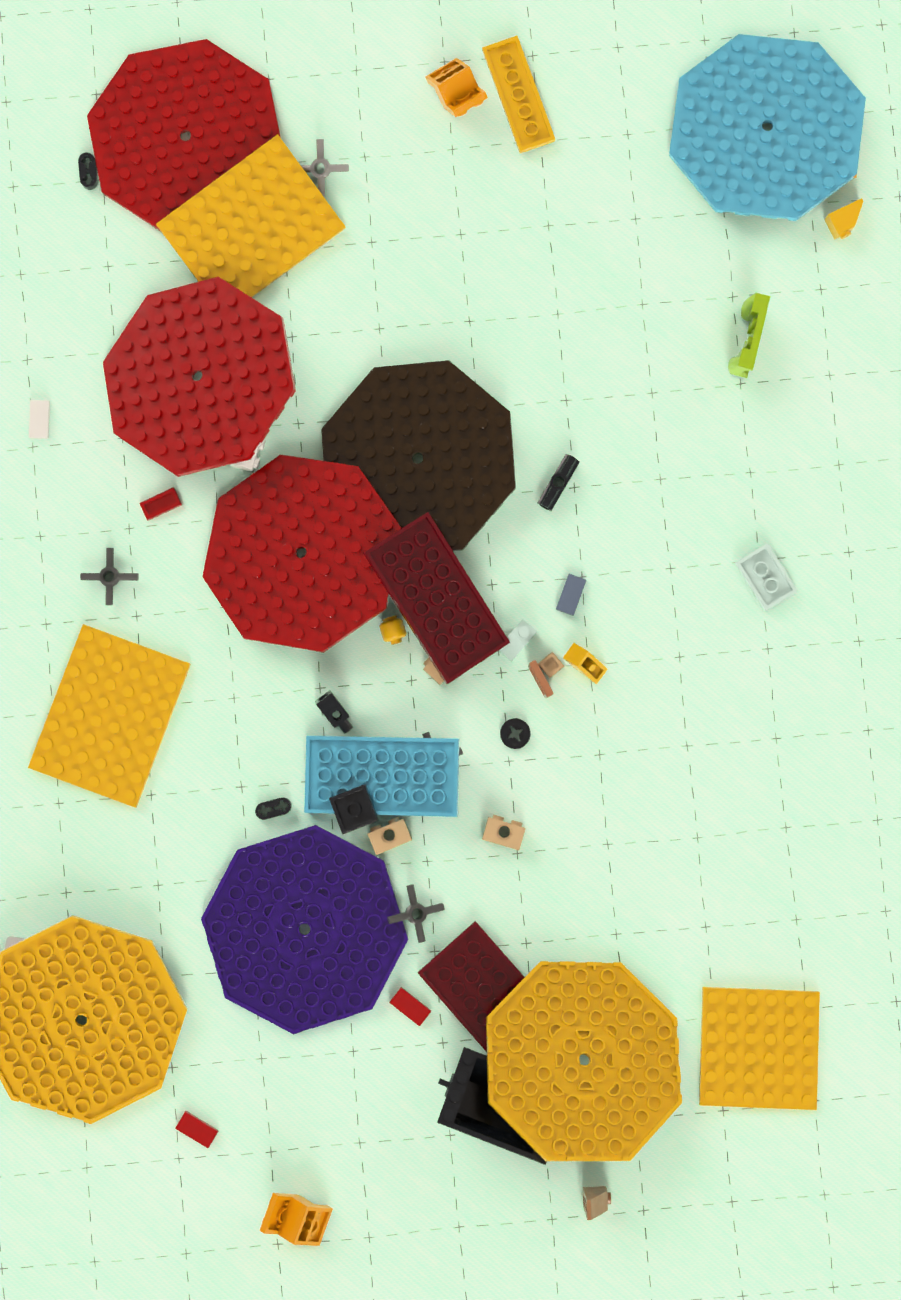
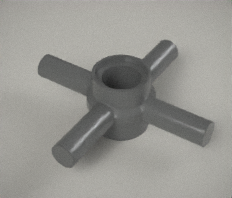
M106 548V567L100 573H81L80 580L100 581L106 586L105 605L113 606V586L117 585L119 581H139V573H119L114 568V548ZM113 572V580L107 582L105 579L106 574Z
M414 884L406 886L410 905L404 913L388 916L387 920L389 924L404 920L413 923L418 943L426 941L422 922L428 914L443 911L445 908L443 903L427 907L418 903ZM418 908L420 914L414 919L412 913Z

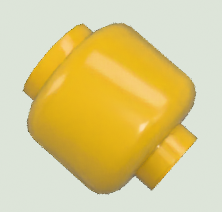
M397 615L382 619L383 622L379 625L383 640L391 642V645L401 643L402 638L407 634L403 620L397 618Z

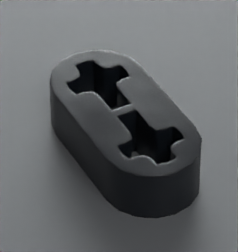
M85 152L78 158L80 183L85 189L93 190L98 185L96 161L91 153ZM87 158H89V160L92 161L89 162V169H87L85 163H83L86 162ZM87 174H90V177L92 178L90 184H87L86 180H88Z
M285 797L262 802L257 805L255 814L262 820L285 815L291 811L292 803ZM283 800L284 803H288V807L285 808L286 811L283 812L282 809L275 810V806L280 805V801ZM263 805L265 808L272 807L273 810L267 812L266 817L259 813Z

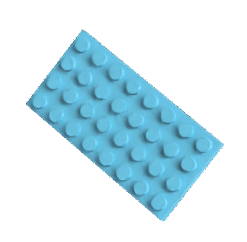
M306 736L304 813L334 814L329 800L330 797L366 784L377 815L458 817L460 739Z

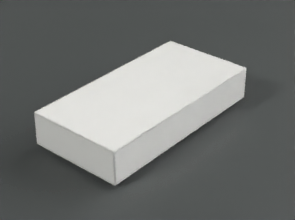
M30 400L28 437L30 439H49L50 401Z

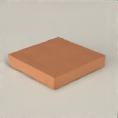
M537 661L530 662L528 668L544 698L547 699L554 693Z

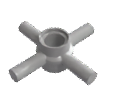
M316 139L317 159L311 165L301 166L306 173H312L317 178L318 190L325 198V178L331 172H349V164H330L324 159V139ZM320 163H322L325 168L322 174H320L317 171V167Z

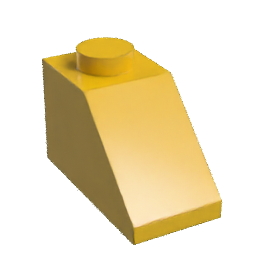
M862 198L826 216L824 220L834 240L839 237L844 239L852 234L851 231L856 225L864 202Z
M576 643L572 644L563 657L573 668L595 684L600 681L608 670L589 651Z

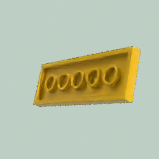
M518 36L482 47L483 55L519 153L555 142V136Z

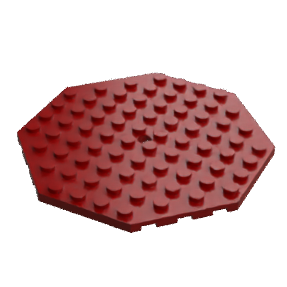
M208 39L129 54L87 114L102 194L158 231L160 230L156 224L277 134L280 136L269 79ZM190 133L191 137L189 140L184 141L181 139V134Z
M220 277L147 295L103 361L113 434L178 477L250 460L255 454L254 451L259 443H262L269 433V428L283 412L289 398L296 392L284 318ZM197 371L202 372V378L195 381L193 378Z
M280 454L218 498L202 577L243 639L324 653L387 609L389 594L363 553L402 528L359 466ZM299 548H305L307 551L306 555L302 558L297 557Z

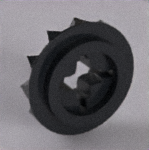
M509 719L501 727L500 738L504 745L511 749L522 748L530 740V728L521 719ZM511 726L515 730L523 729L521 733L518 734L520 741H518V739H516L515 737L508 739V737L512 733L510 728Z

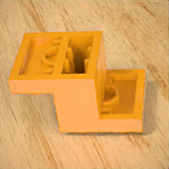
M458 58L425 76L428 84L435 89L443 108L455 117L463 116L467 113V110L481 105L488 98L486 92L478 86L470 66Z
M273 1193L259 1231L264 1234H277L293 1245L320 1246L333 1208L328 1205L314 1204L301 1195Z

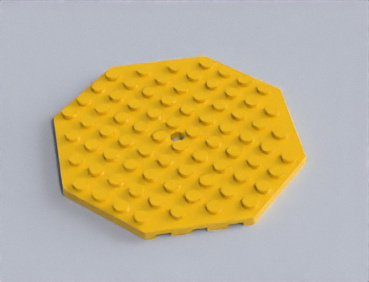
M72 915L0 952V1080L11 1100L21 1101L42 1110L47 1109L65 1117H73L83 1120L85 1123L93 1124L162 1088L188 1008L153 941ZM83 1015L87 1017V1023L79 1024L76 1020L77 1016Z
M540 961L486 1017L488 1103L546 1162L631 1161L682 1104L677 1017L621 962ZM580 1055L588 1057V1065L580 1064Z

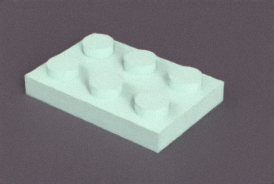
M768 543L734 563L764 612L798 592Z

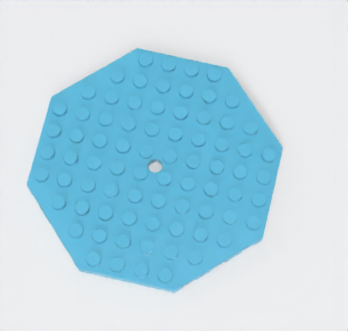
M738 34L679 78L669 157L715 212H731L736 215H758L763 218H785L789 221H797L851 181L857 174L866 97L819 42ZM763 123L772 124V129L769 131L762 128Z

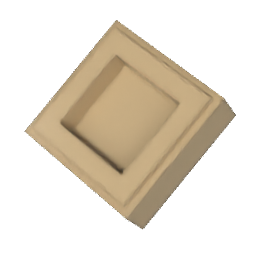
M553 652L538 663L549 679L564 667Z

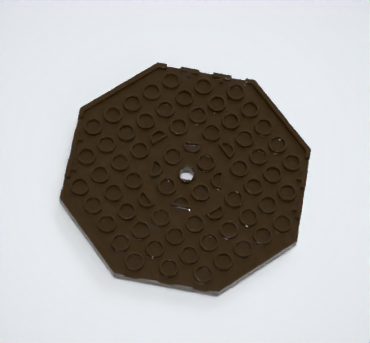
M449 360L374 367L321 429L323 461L359 466L401 528L429 512L453 551H463L516 489L511 412ZM417 453L423 455V461L418 464L413 461V457Z

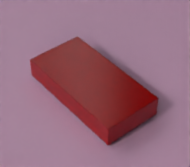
M174 487L139 503L147 521L182 506Z
M400 987L389 1002L419 1027L432 1011L402 987Z
M188 1111L184 1112L175 1127L176 1130L206 1148L210 1147L219 1132L218 1129Z

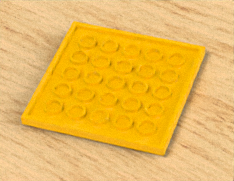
M702 987L699 1105L817 1110L820 992Z

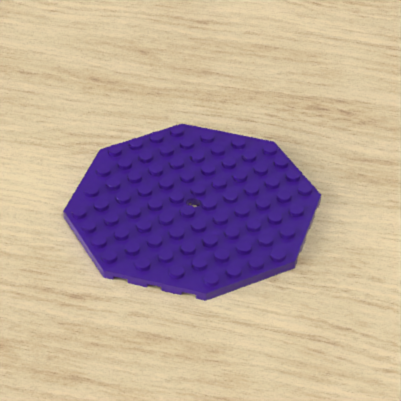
M317 825L238 849L201 917L225 999L293 1035L372 1010L409 940L403 921L389 924L387 920L388 916L400 914V910L384 860ZM304 923L310 926V932L305 935L299 930L300 925Z

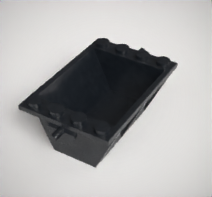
M464 1047L455 1073H452L450 1080L446 1081L440 1078L438 1084L447 1088L444 1095L446 1098L437 1123L546 1165L547 1162L488 1103L487 1055Z

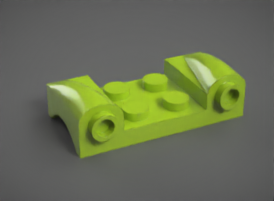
M755 293L743 302L741 317L751 322L747 329V334L750 335L747 341L744 342V346L737 357H732L729 360L728 371L730 374L747 378L749 371H753L771 296Z

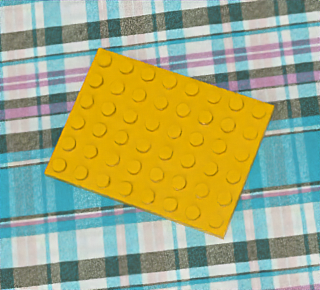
M278 134L156 224L198 282L220 277L250 297H254L346 229V226Z
M83 624L28 768L137 808L191 664Z

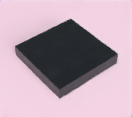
M366 784L329 798L342 835L379 821Z

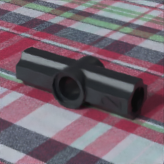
M565 454L537 504L546 510L552 511L580 461L571 455ZM556 478H560L563 480L564 485L557 487L553 481Z

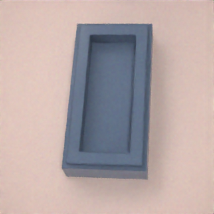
M568 574L556 610L574 616L586 579Z

